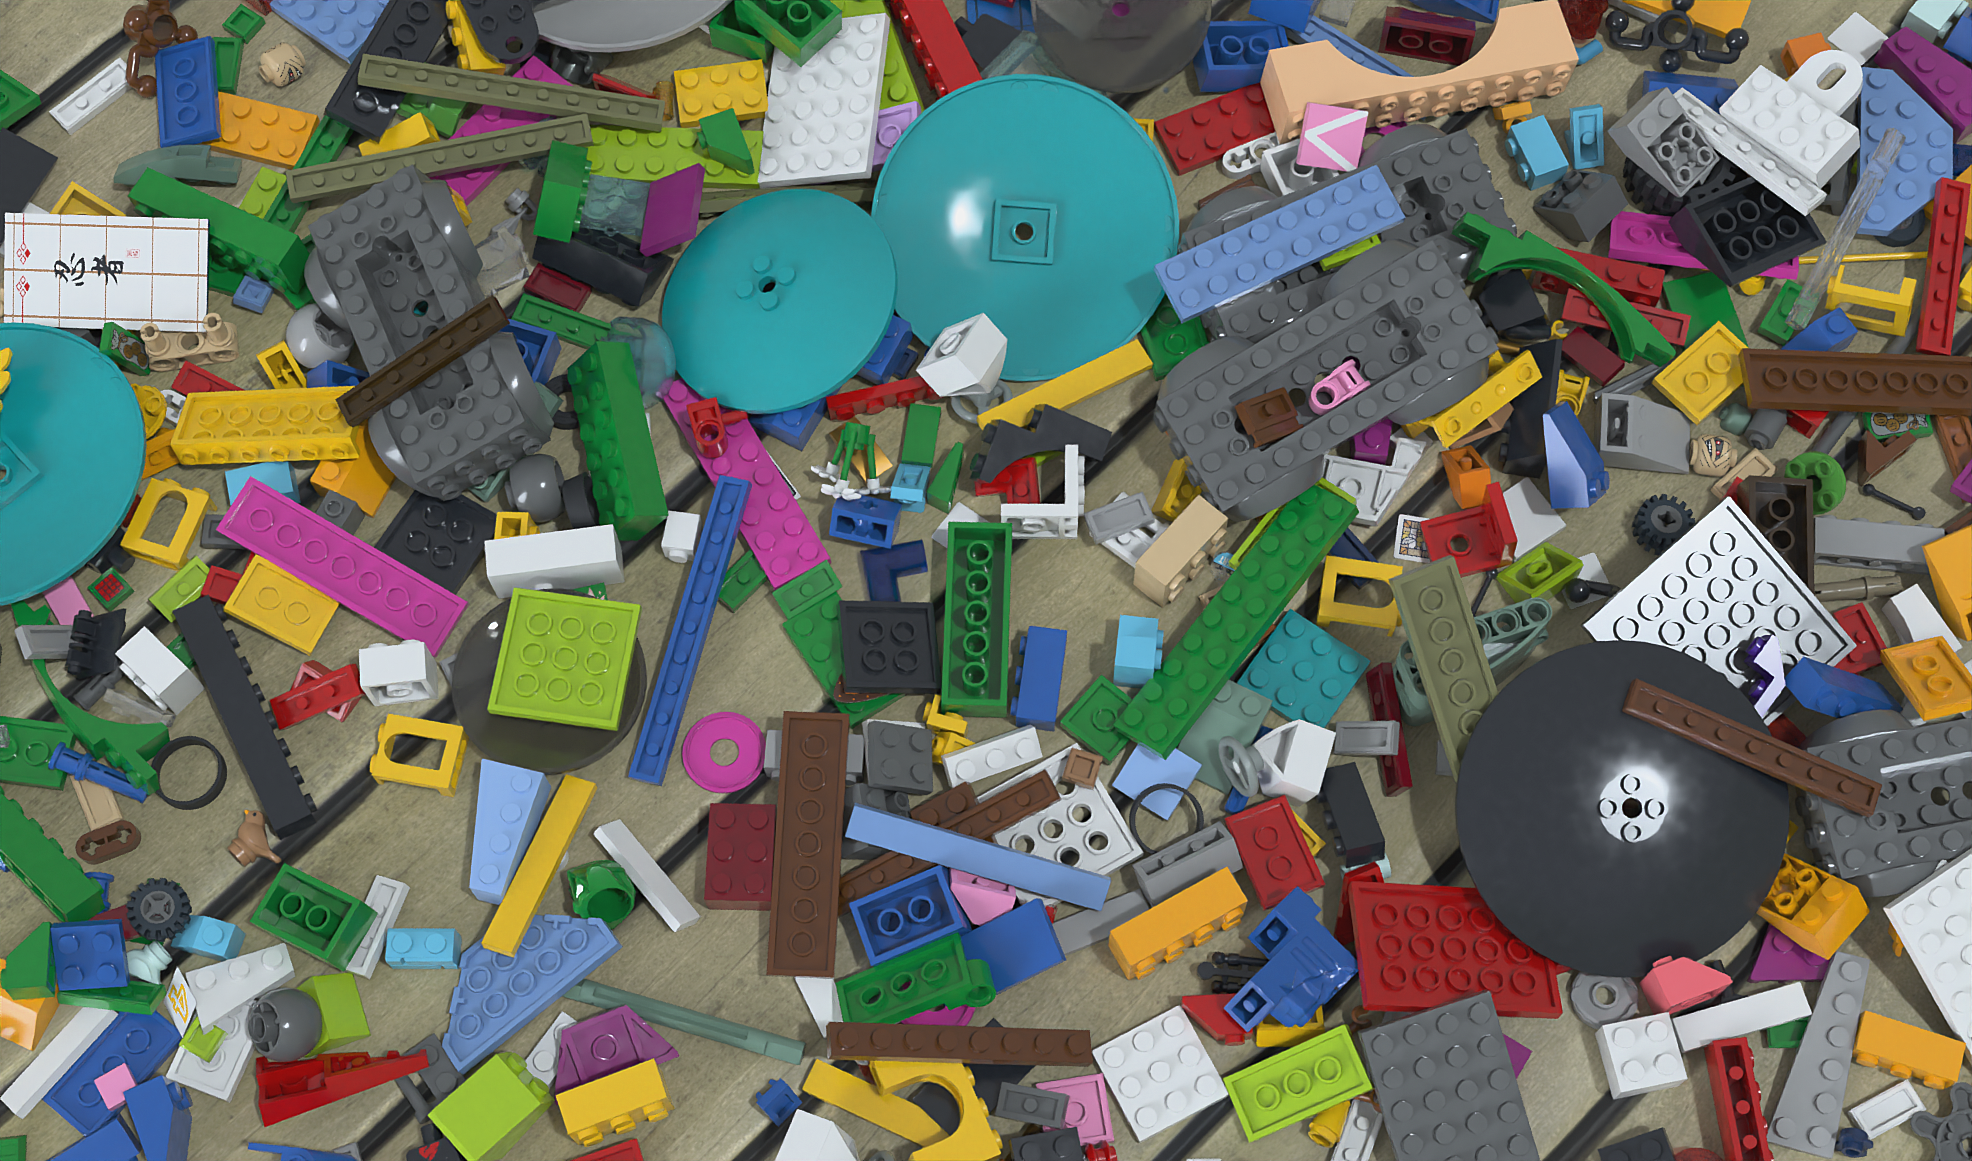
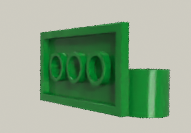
M958 932L835 983L843 1022L895 1024L945 1003L950 1011L965 1004L970 1007H983L991 1003L996 997L989 964L981 959L967 961L962 939ZM911 982V985L906 990L899 991L901 985ZM880 995L876 1002L868 1004L871 997Z

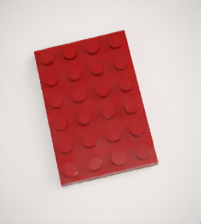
M1351 881L1349 884L1348 895L1364 1010L1415 1013L1486 989L1491 993L1497 1016L1558 1019L1563 1014L1554 961L1528 947L1505 928L1488 908L1476 888Z

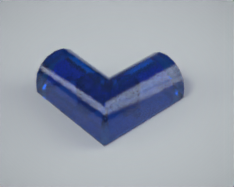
M922 539L893 544L891 549L877 547L860 551L869 601L902 602L897 578L928 572Z

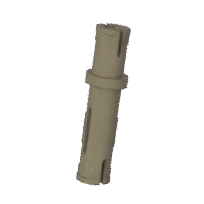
M1898 574L1884 577H1871L1869 575L1855 580L1814 584L1815 597L1820 602L1858 598L1871 600L1877 596L1898 595L1902 592V585L1890 587L1886 585L1900 583L1901 577Z

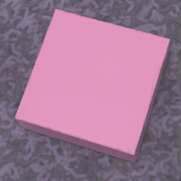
M126 1063L94 1080L110 1111L127 1103L123 1094L124 1091L138 1086Z

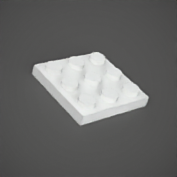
M1181 1005L1092 1050V1057L1101 1073H1103L1106 1083L1139 1144L1229 1096L1227 1088Z

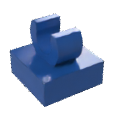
M781 1078L778 1081L771 1079L769 1084L772 1087L764 1095L760 1092L756 1094L758 1099L756 1103L777 1126L802 1103L788 1084Z

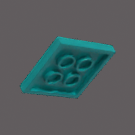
M1289 609L1237 684L1273 700L1271 711L1288 722L1300 719L1326 728L1371 661L1292 609Z

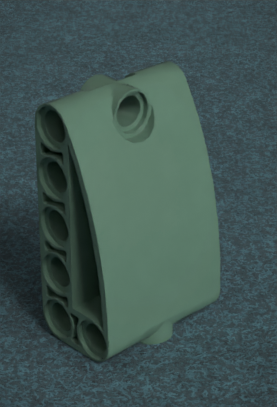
M1530 598L1474 617L1496 686L1516 671L1532 654L1537 645L1549 638L1546 627L1552 616V608L1543 598ZM1504 622L1508 625L1498 628L1497 623ZM1407 640L1401 645L1396 658V664L1392 669L1401 719L1407 725L1416 727L1435 719L1414 656L1410 659H1406L1404 656L1407 653H1412L1409 641ZM1398 674H1400L1403 683L1398 681L1396 677Z

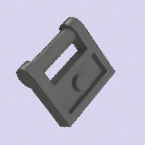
M435 1033L402 1056L417 1054L420 1049H426L429 1067L418 1072L436 1097V1100L427 1104L408 1075L395 1079L416 1111L414 1116L420 1124L431 1120L427 1115L466 1081L464 1075L459 1073L451 1062Z

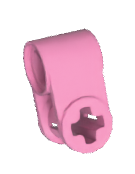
M1353 359L1339 366L1313 387L1308 402L1310 409L1314 413L1325 415L1366 391L1371 386L1370 382L1364 381L1354 367L1355 362ZM1319 392L1329 393L1332 397V403L1328 405L1319 403L1316 394Z

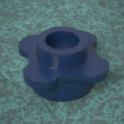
M1849 1127L1840 1131L1839 1141L1835 1142L1834 1149L1842 1151L1845 1156L1859 1158L1867 1156V1150L1873 1148L1874 1143L1868 1139L1869 1136L1864 1130Z

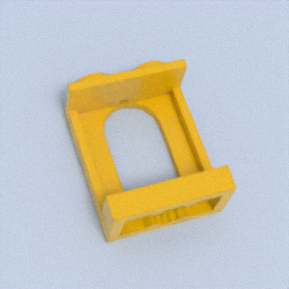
M1840 265L1837 276L1831 275L1825 309H1829L1831 312L1837 309L1840 303L1847 302L1894 311V323L1849 313L1845 314L1855 327L1905 337L1912 312L1917 280L1904 277L1900 293L1894 294L1843 284L1845 265Z
M151 478L120 545L134 558L178 571L189 561L187 557L188 551L207 510L216 512L217 506L210 498L211 495L205 490L193 487L192 490L182 488L181 484L168 478H164L163 481ZM163 496L188 503L185 514L169 547L142 539L154 511Z
M1326 555L1322 571L1316 626L1329 627L1330 621L1378 627L1388 629L1387 636L1392 637L1395 627H1401L1402 619L1393 592L1391 603L1384 608L1333 602L1337 574L1377 579L1390 585L1388 579L1402 574L1403 566Z
M388 714L386 723H382L379 728L378 742H380L378 753L373 754L371 758L370 772L380 785H383L384 780L437 789L443 796L454 797L470 736L463 726ZM410 734L447 741L440 769L433 770L390 761L396 735Z

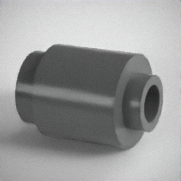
M1758 408L1745 431V437L1749 445L1758 450L1773 448L1787 423V411L1785 409Z

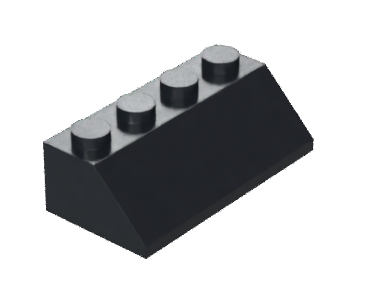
M581 217L578 233L572 232L570 243L537 236L532 258L542 262L545 268L559 270L568 274V277L574 281L588 283L594 286L600 293L612 294L621 298L623 303L638 307L652 299L674 258L661 252L646 257L640 251L641 243Z
M1553 339L1520 347L1517 356L1526 350L1531 352L1542 378L1509 402L1514 410L1501 429V433H1506V442L1500 444L1498 461L1503 462L1502 473L1540 479L1545 468L1547 457L1543 414L1556 405L1562 339Z

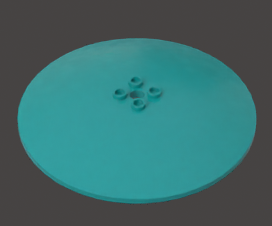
M1012 74L976 81L940 98L924 110L907 127L888 155L879 175L871 212V218L886 236L896 261L898 292L894 310L900 318L911 323L913 334L923 344L931 348L944 328L984 313L1008 339L1005 360L999 379L1014 382L1052 380L1126 345L1151 318L1165 294L1154 272V266L1176 256L1179 243V213L1173 183L1163 158L1143 128L1126 111L1098 92L1072 81L1038 74ZM1021 224H1026L1031 227L1033 235L1028 240H1020L1015 234V229Z
M0 323V351L9 347L13 354L10 364L4 370L11 374V381L0 395V400L3 404V409L0 412V470L7 471L5 477L0 480V606L27 599L51 588L83 567L103 548L125 519L141 483L146 458V427L142 409L136 393L117 365L107 355L99 352V348L85 339L61 329L34 323Z

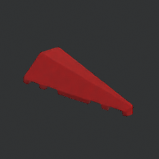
M420 1049L419 1053L408 1056H400L398 1050L388 1051L387 1057H370L368 1052L318 1054L316 1058L309 1060H294L290 1062H269L265 1056L257 1057L258 1106L264 1127L429 1067L426 1049Z

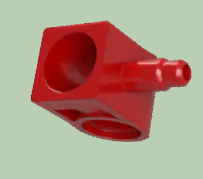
M717 397L686 405L697 448L700 454L710 459L718 458L727 451L728 438L724 426L738 423L748 418L745 411L734 410L721 414ZM709 435H717L716 439L712 441L704 440Z

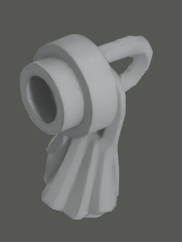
M516 188L506 198L505 201L509 204L507 207L512 212L515 211L517 215L491 228L490 234L495 244L508 246L521 217L527 221L536 218L537 205L529 198L530 195L525 190L521 191L519 188ZM524 203L532 209L531 215L526 214L528 207L520 208Z

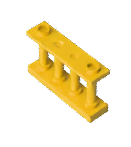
M1529 350L1524 351L1509 363L1504 362L1499 351H1497L1489 359L1488 378L1479 388L1446 409L1420 421L1401 425L1404 433L1412 439L1427 428L1433 427L1442 446L1447 448L1541 379L1542 375Z

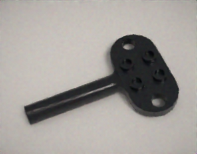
M460 0L477 39L488 57L498 63L515 64L523 62L532 56L538 47L540 38L533 10L536 6L550 0ZM512 41H519L523 44V48L517 53L509 52L507 46Z

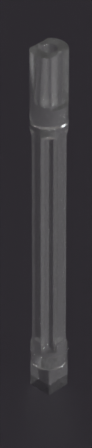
M1886 129L1785 320V323L1794 330L1806 328L1828 287L1831 275L1834 276L1901 150L1906 137L1897 129Z

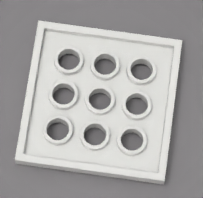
M1076 743L977 797L979 803L994 797L1044 769L1048 771L1056 787L1057 783L1062 780L1071 748L1081 750L1080 746ZM1098 777L1094 790L1074 785L1075 789L1071 794L1062 795L1059 793L1061 801L995 835L999 845L1016 849L1015 844L1020 839H1029L1034 844V849L1029 854L1062 863L1060 856L1063 852L1068 850L1074 851L1079 856V861L1074 867L1108 876L1141 858L1144 853ZM1084 807L1090 811L1091 817L1086 822H1077L1072 816L1073 811L1076 808ZM1049 823H1057L1062 827L1063 832L1057 838H1049L1044 833L1045 826ZM1094 835H1102L1107 839L1108 845L1102 850H1094L1089 845V839ZM1015 886L1016 899L1020 906L1036 898L1042 899L1045 908L1049 904L1056 905L1064 901Z

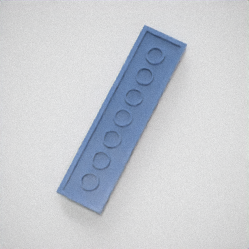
M1374 165L1154 266V272L1181 323H1184L1403 223L1406 217L1378 166Z

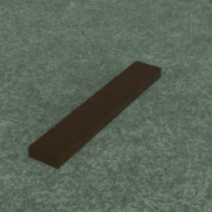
M493 295L489 296L335 399L347 424L354 428L510 324L497 298Z

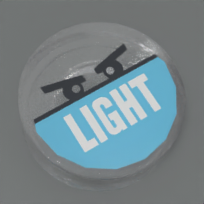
M1223 551L1212 559L1210 573L1216 582L1225 584L1235 571L1229 566L1228 562L1235 553Z

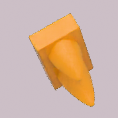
M161 427L156 437L146 442L145 466L141 480L180 463L170 445L175 429Z

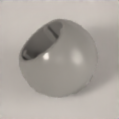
M317 303L309 304L299 309L289 320L286 329V342L291 354L300 364L310 369L317 367L326 360L342 364L351 354L355 343L354 336L336 325Z

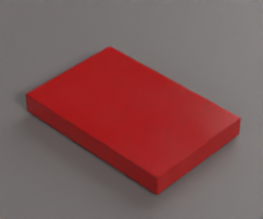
M1285 795L1224 818V824L1234 838L1243 867L1263 911L1276 907L1297 886L1305 894L1325 887L1322 875Z

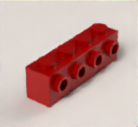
M1556 247L1589 269L1615 289L1628 302L1656 307L1661 295L1665 270ZM1534 270L1532 288L1566 295L1568 288L1579 290L1563 279Z
M1747 1037L1713 1040L1704 1048L1725 1161H1774L1773 1153L1768 1147L1766 1137L1768 1126L1766 1118L1761 1112V1091L1758 1082L1755 1081L1753 1071L1754 1056L1752 1049L1748 1046Z

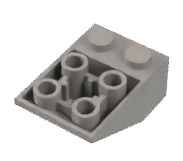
M1668 87L1646 93L1607 131L1629 159L1677 198H1681L1720 160V157Z
M1602 393L1595 407L1594 447L1602 458L1604 466L1688 474L1690 419L1681 411L1634 395Z

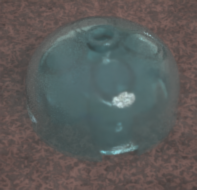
M616 317L610 322L611 329L607 337H601L600 341L626 342L630 344L644 409H649L665 398L673 384L676 372V356L672 341L661 326L649 319Z

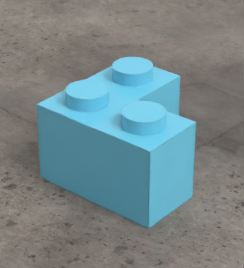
M1120 615L1113 678L1115 686L1142 689L1149 679H1153L1154 672L1161 668L1162 650L1156 649H1162L1164 630H1158L1159 619Z

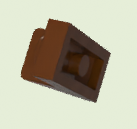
M1867 430L1858 444L1857 483L1862 487L1905 455L1917 439L1907 431L1899 438L1894 434L1881 444Z

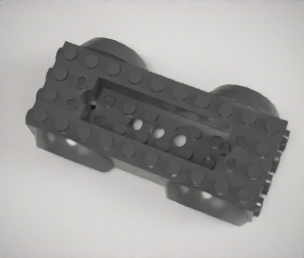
M1413 124L1388 133L1376 141L1361 156L1358 168L1281 197L1276 196L1266 188L1258 186L1241 187L1216 197L1195 214L1186 232L1182 235L1177 255L1374 165L1378 166L1406 217L1403 223L1379 233L1381 243L1393 239H1402L1421 247L1433 240L1436 246L1441 245L1449 258L1447 265L1452 273L1457 272L1463 281L1467 280L1466 277L1478 247L1451 234L1455 223L1466 212L1482 216L1488 223L1498 228L1509 230L1515 237H1517V227L1514 220L1508 218L1504 210V199L1498 190L1495 191L1491 182V171L1488 165L1483 164L1480 159L1478 143L1474 137H1470L1466 128L1447 135L1442 130L1428 124ZM1346 264L1327 271H1323L1321 266H1306L1199 315L1200 320L1205 328L1209 327L1213 336L1211 342L1223 337L1241 336L1256 344L1321 306L1322 293L1325 286Z
M413 164L398 170L392 177L381 183L374 184L368 191L356 198L347 200L341 207L320 216L317 221L308 225L316 245L305 264L304 276L307 286L322 311L341 329L354 336L370 376L428 338L433 330H440L486 299L476 278L483 266V262L451 195L453 192L445 180H431ZM421 301H426L429 306L427 313L422 317H415V305ZM499 330L369 417L368 431L371 441L380 458L401 481L425 495L438 497L443 501L451 500L458 497L466 488L483 483L488 479L489 475L500 469L511 467L517 459L526 454L539 451L545 443L551 441L550 436L554 425L553 419L526 367L513 332H500Z
M1393 239L1377 244L1353 258L1330 279L1322 293L1321 306L1256 344L1241 336H1228L1215 340L1184 358L1166 375L1159 389L1158 401L1156 402L1154 417L1152 418L1161 433L1165 431L1171 438V443L1169 444L1171 451L1177 460L1183 458L1187 465L1186 476L1194 488L1199 485L1204 493L1203 498L1234 522L1246 521L1261 516L1297 497L1319 481L1324 475V455L1387 418L1397 424L1406 425L1432 416L1468 396L1487 380L1489 359L1499 350L1496 345L1499 343L1498 337L1490 326L1485 327L1480 318L1482 316L1480 307L1474 299L1469 300L1463 291L1466 288L1465 283L1457 272L1452 273L1447 265V262H1449L1448 255L1441 245L1436 246L1433 240L1419 247L1402 239ZM1352 356L1357 358L1360 362L1358 373L1364 381H1369L1371 386L1366 391L1325 415L1314 413L1310 409L1308 399L1315 386V377L1319 374H1327L1329 376L1342 365V361L1346 357ZM1285 387L1287 393L1295 388L1301 389L1306 395V400L1303 405L1295 407L1298 413L1296 419L1299 425L1303 424L1304 427L1287 437L1254 448L1253 444L1256 442L1252 435L1248 436L1235 406L1243 401ZM1319 392L1316 394L1319 403L1323 405L1332 403V397L1329 393Z
M1882 709L1864 711L1848 715L1820 727L1798 746L1801 750L1882 784L1874 814L1870 817L1861 815L1795 786L1797 793L1795 806L1800 817L1803 816L1806 827L1804 830V841L1807 848L1812 850L1815 861L1812 863V866L1857 886L1863 898L1905 893L1931 876L1941 860H1946L1950 863L1972 848V800L1968 799L1962 790L1964 783L1972 784V717L1915 728L1899 712ZM1941 787L1947 791L1949 800L1946 805L1939 806L1932 801L1931 791L1933 788Z

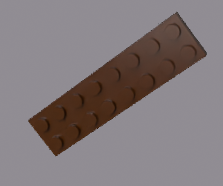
M1742 348L1738 354L1748 408L1972 416V357L1751 348Z
M784 711L767 976L835 979L850 714Z

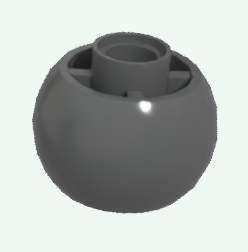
M532 454L521 458L511 467L510 481L505 482V490L512 509L518 508L519 512H529L534 522L550 521L566 511L563 496V482L565 479L559 462L555 457L547 454Z
M279 988L268 992L256 1002L251 1011L248 1030L255 1048L263 1056L278 1062H290L301 1059L318 1044L322 1033V1015L317 1002L306 992L296 988Z

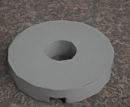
M1581 971L1571 985L1570 1001L1573 1011L1579 1019L1591 1028L1599 1030L1602 1025L1627 1021L1633 1017L1638 1008V989L1632 977L1601 976ZM1599 988L1610 990L1613 994L1612 1004L1604 1005L1600 1003L1596 998V990Z

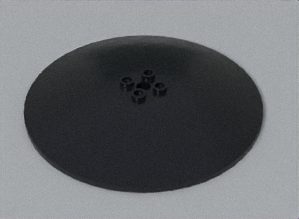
M1611 640L1577 645L1556 652L1536 662L1517 675L1490 702L1477 721L1460 762L1455 796L1456 829L1467 871L1478 893L1502 925L1521 942L1548 959L1578 971L1610 977H1643L1654 968L1652 965L1654 962L1671 956L1673 961L1686 957L1695 962L1708 956L1726 944L1755 915L1769 894L1785 853L1789 831L1788 785L1785 781L1622 712L1631 682L1637 678L1772 737L1767 725L1755 707L1726 677L1706 663L1666 646L1643 641ZM1629 798L1634 799L1639 807L1638 813L1632 818L1625 816L1622 811L1624 801Z

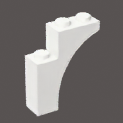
M1918 584L1890 598L1881 609L1894 627L1902 645L1943 636L1956 654L1963 648ZM1904 695L1901 704L1903 708L1901 714L1915 728L1923 727L1926 721H1923L1906 695Z

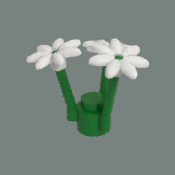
M846 422L845 430H841L840 441L832 462H828L826 468L816 465V467L811 466V470L819 474L821 478L829 477L830 480L836 482L834 487L822 484V493L833 495L834 498L842 496V498L851 501L853 499H860L862 495L870 493L876 495L878 493L891 492V486H880L879 478H876L874 452L876 435L869 434L871 426ZM866 444L869 466L867 487L848 489L850 481L847 478L854 449L864 450V445ZM846 447L847 450L842 467L841 474H838L840 468L838 463L840 461L843 450Z

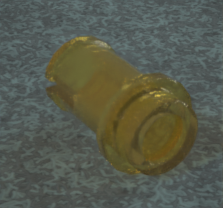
M659 81L653 88V94L656 95L657 100L665 101L663 121H671L674 118L673 96L676 95V88H674V84L670 81Z

